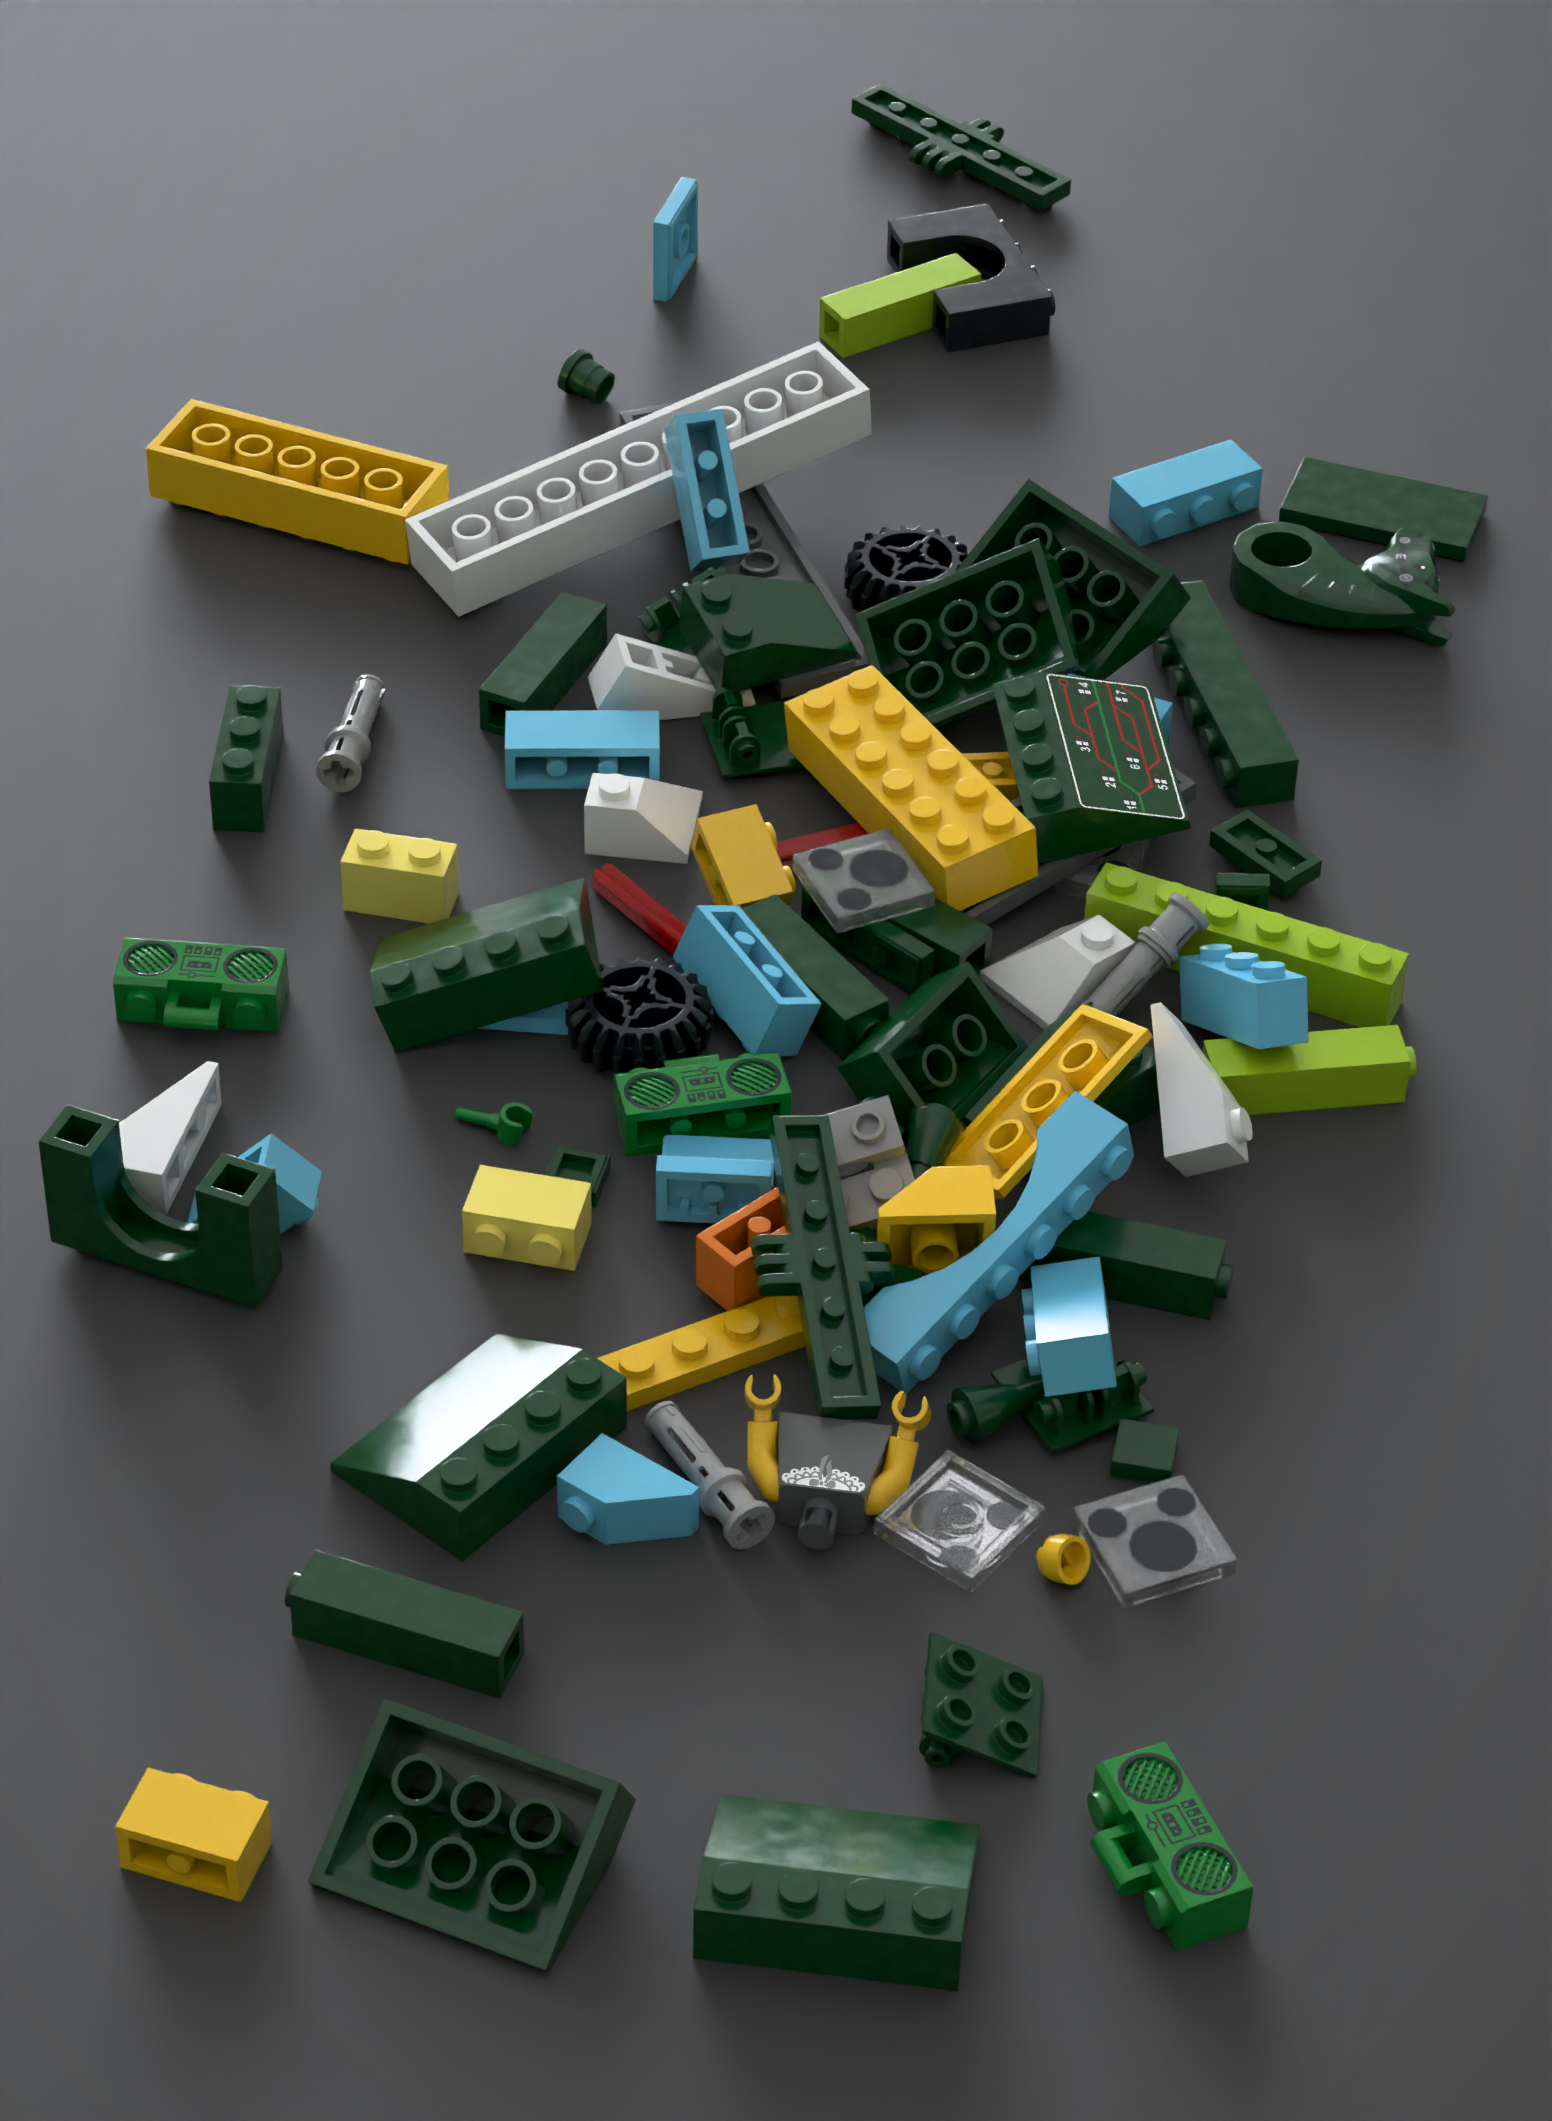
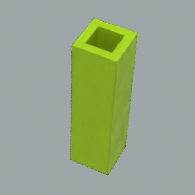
M957 253L821 297L819 337L841 357L845 358L931 329L934 290L982 282L981 273Z
M1398 1025L1308 1032L1309 1042L1266 1049H1257L1230 1038L1204 1040L1202 1052L1241 1108L1246 1109L1248 1115L1405 1102L1408 1079H1414L1417 1070L1414 1049L1412 1046H1405Z

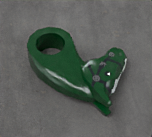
M1280 521L1255 524L1237 536L1232 551L1229 588L1236 602L1250 611L1296 624L1322 628L1352 630L1390 629L1407 637L1437 646L1445 645L1452 635L1435 620V616L1451 617L1455 609L1449 600L1438 594L1439 575L1436 566L1435 548L1431 538L1423 530L1417 528L1399 529L1391 538L1386 551L1369 558L1363 564H1356L1335 550L1325 538L1302 525Z

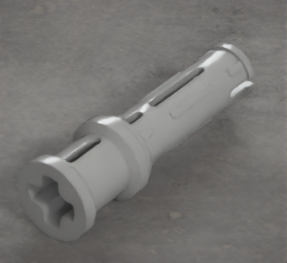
M365 674L356 679L340 726L330 731L325 742L326 753L320 756L316 765L318 780L332 791H351L358 786L361 780V765L367 761L371 752V742L368 736L375 721L378 708L386 693V689H382L385 685L384 682L375 675ZM349 768L347 777L344 779L345 772Z
M1174 892L1168 898L1170 905L1150 927L1143 926L1138 931V936L1136 937L1138 943L1082 1004L1087 1002L1097 1010L1116 1016L1162 966L1169 967V965H1174L1179 960V950L1198 930L1205 931L1210 926L1206 916L1191 901L1181 894Z
M663 1401L651 1408L645 1418V1427L657 1438L688 1479L699 1487L700 1508L706 1515L716 1517L724 1527L723 1536L730 1546L738 1550L748 1549L765 1539L775 1523V1514L767 1503L757 1501L749 1492V1482L743 1473L737 1469L724 1466L673 1401ZM747 1517L753 1520L752 1526H749L745 1521Z

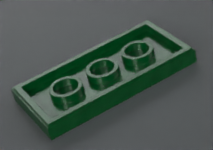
M1304 457L1280 507L1279 521L1383 545H1388L1399 529L1417 528L1426 532L1431 538L1435 548V556L1463 562L1467 557L1486 511L1488 495Z

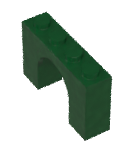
M67 1104L38 1141L51 1242L253 1307L258 1306L283 1271L276 1172L274 1168L222 1153L195 1189L198 1224L178 1221L159 1212L148 1204L134 1189L124 1169L119 1120Z

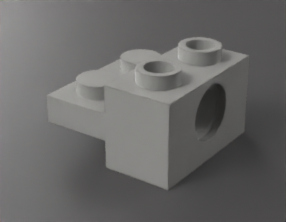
M889 1095L826 1114L829 1115L850 1232L868 1227L870 1229L877 1228L878 1208L915 1181Z

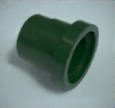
M577 349L563 364L557 384L558 388L567 394L575 392L595 404H600L610 394L615 383V375L593 361L591 353L584 349Z

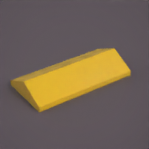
M1081 1004L961 1133L939 1167L990 1165L994 1199L1005 1198L1033 1167L1037 1149V1129L1074 1091H1077L1093 1102L1149 1042L1153 1035L1147 1028Z

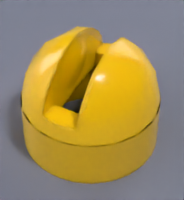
M1069 1534L1051 1535L1037 1551L1036 1560L1039 1571L1043 1576L1055 1583L1078 1584L1084 1579L1089 1570L1090 1549L1087 1542L1080 1536Z

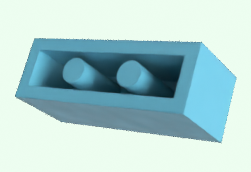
M723 409L675 415L665 427L664 432L690 571L706 570L709 566L717 568L720 565L724 567L738 565L750 551Z
M1232 440L1112 478L1109 518L1141 547L1258 508L1263 468Z
M659 710L506 711V789H588L592 773H615L660 781Z
M696 905L672 958L677 963H681L685 973L697 974L700 985L707 987L715 1013L727 1023L741 1040L746 1051L755 1054L778 1052L779 1056H797L818 1013L821 1002L739 906Z
M1229 944L1203 945L1199 947L1200 954L1179 957L1182 1021L1257 1049L1309 1042L1306 976L1285 970V963L1259 961L1258 954L1232 952V945Z
M1100 1256L1031 1266L1032 1288L1021 1289L1027 1340L1025 1344L1030 1376L1042 1375L1045 1397L1117 1387Z

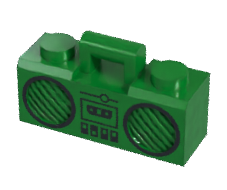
M125 937L113 978L117 1021L164 1024V1027L213 1031H220L221 1025L224 1024L225 1029L279 1032L289 993L286 948Z
M778 1052L765 1054L745 1053L736 1058L723 1059V1061H720L719 1055L716 1053L662 1061V1068H635L626 1073L613 1074L614 1115L626 1156L662 1152L665 1135L750 1139L770 1137L769 1126L772 1116H791L792 1092Z
M1166 1741L1102 1761L1098 1764L1094 1771L1093 1791L1087 1795V1806L1091 1819L1100 1832L1092 1837L1090 1845L1119 1895L1127 1897L1145 1891L1144 1905L1152 1925L1156 1929H1164L1176 1951L1248 1928L1253 1885ZM1125 1851L1128 1852V1854H1129V1856L1131 1857L1133 1863L1135 1864V1867L1132 1865V1863H1131V1861L1129 1860V1858H1128L1127 1854L1125 1853Z

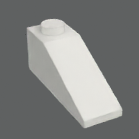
M615 633L588 676L597 710H659V720L700 716L702 712L712 711V699L716 692L696 656ZM751 688L740 691L743 698V707L756 704Z
M1161 1002L1150 1005L1164 1158L1185 1177L1249 1162L1247 1141L1252 1139L1253 1131L1246 1109L1241 1108L1183 1023Z
M207 1061L119 1123L123 1164L126 1175L137 1193L153 1208L167 1215L222 1105L218 1063Z

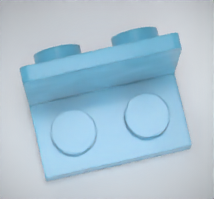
M665 1135L663 1138L662 1155H657L656 1221L716 1224L773 1190L774 1159L770 1139Z

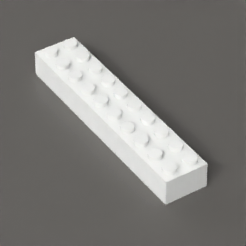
M818 341L405 519L411 565L458 617L681 519L664 432L665 427L675 415L723 409L738 492L740 493L872 435L870 389Z

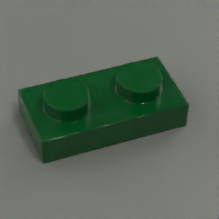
M1248 809L1213 828L1210 832L1209 846L1248 874H1269L1270 889L1283 898L1320 877L1321 859Z

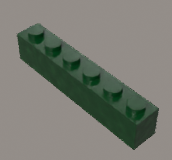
M1200 580L1181 583L1191 599L1163 635L1151 645L1157 667H1163L1168 676V684L1172 696L1179 697L1183 705L1184 717L1188 727H1194L1199 736L1200 749L1203 756L1210 758L1215 767L1216 780L1220 789L1227 790L1235 808L1294 800L1299 762L1294 749L1204 582Z

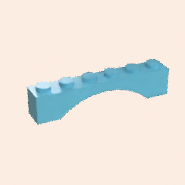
M1074 1091L1037 1129L1036 1156L1029 1181L1015 1208L999 1228L972 1252L944 1269L913 1281L883 1287L864 1307L875 1373L898 1390L904 1391L905 1394L920 1380L929 1378L939 1366L941 1358L959 1339L967 1338L975 1330L980 1317L997 1299H1003L1008 1296L1016 1286L1019 1276L1036 1259L1044 1258L1051 1251L1057 1237L1073 1220H1078L1085 1216L1090 1210L1095 1197L1112 1180H1118L1126 1173L1134 1158L1128 1124L1077 1091Z

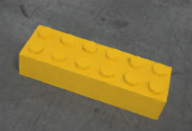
M191 399L146 447L149 490L152 497L171 501L177 505H186L212 512L218 516H227L250 522L260 527L291 533L304 539H313L336 545L346 550L377 556L390 562L408 565L411 561L405 519L449 501L448 465Z
M873 665L784 702L789 751L884 850L893 852L905 860L908 866L907 874L925 893L961 911L1038 876L1036 827Z

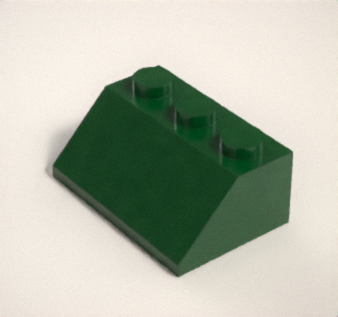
M966 962L928 978L837 1069L861 1102L873 1095L879 1097L889 1095L895 1118L899 1121L900 1125L909 1131L910 1111L916 1107H923L927 1103H937L950 1108L955 1113V1117L961 1121L1028 1046L972 965Z

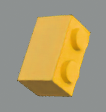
M757 804L697 818L691 848L715 905L739 906L743 909L774 894L788 906L790 905L791 898L796 894L794 875L789 866H782L777 854L778 843L775 830L770 822L764 823Z
M149 1767L115 1825L120 1868L237 1902H242L273 1843L268 1801L258 1799L244 1791H230L201 1783L185 1774H170Z

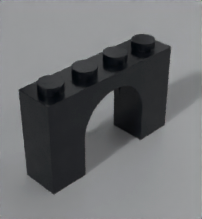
M989 204L888 220L887 260L896 273L957 253L981 273V278L986 279V281L934 290L932 329L947 352L1049 335L1050 316H1054L1056 310L1054 295L1050 289H1046L1039 279L1035 266H1031L1023 255L1020 244L1013 241L1007 232L1004 221L998 219Z

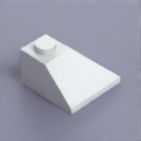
M592 773L584 803L585 854L688 864L691 842L703 802V791L641 777L624 776L615 773Z
M1096 915L1061 927L980 970V978L1044 1030L1047 1026L1077 1009L1085 1002L1112 970L1131 952L1136 942L1101 915Z

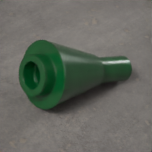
M927 1103L923 1107L912 1109L909 1113L908 1159L915 1180L931 1167H939L963 1131V1125L955 1117V1113L944 1105Z
M1042 1376L1018 1385L1000 1384L954 1388L951 1394V1402L946 1407L948 1421L952 1430L958 1437L964 1436L973 1445L979 1443L1020 1414L1025 1407L1031 1406L1034 1402L1040 1400V1394L1044 1392Z

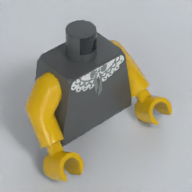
M753 1375L749 1376L746 1381L744 1396L748 1406L754 1410V1421H748V1470L763 1497L767 1501L778 1504V1521L783 1526L799 1528L798 1539L804 1546L814 1550H823L833 1544L835 1533L859 1535L865 1532L871 1516L881 1515L907 1492L919 1447V1442L914 1441L916 1431L925 1428L931 1420V1409L925 1396L923 1397L919 1414L908 1418L902 1416V1410L906 1403L905 1392L900 1391L895 1395L892 1401V1411L899 1424L897 1436H893V1426L787 1412H779L778 1421H772V1410L778 1405L781 1396L780 1380L774 1375V1394L768 1399H759L752 1393Z

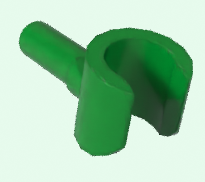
M519 1102L505 1104L501 1108L500 1114L458 1106L455 1111V1118L496 1130L497 1138L502 1144L514 1146L522 1140L523 1130L530 1129L532 1111L528 1106Z

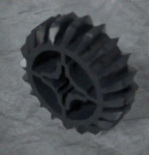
M900 524L896 530L882 527L879 535L866 533L864 541L854 542L852 552L847 555L844 568L846 597L851 599L853 609L864 611L951 575L968 556L967 546L956 543V538L953 535L941 536L939 529L926 531L922 530L921 525L915 529H909Z
M640 955L633 962H625L620 957H617L615 965L611 967L600 963L604 991L568 1001V1008L565 1010V1025L568 1027V1038L571 1041V1048L578 1050L581 1062H593L597 1073L609 1069L618 1074L629 1072L635 1068H662V1061L698 1056L701 1050L707 1049L711 1027L713 1026V1009H711L707 987L700 985L696 973H684L681 963L669 967L665 966L662 957H659L654 962L643 961Z

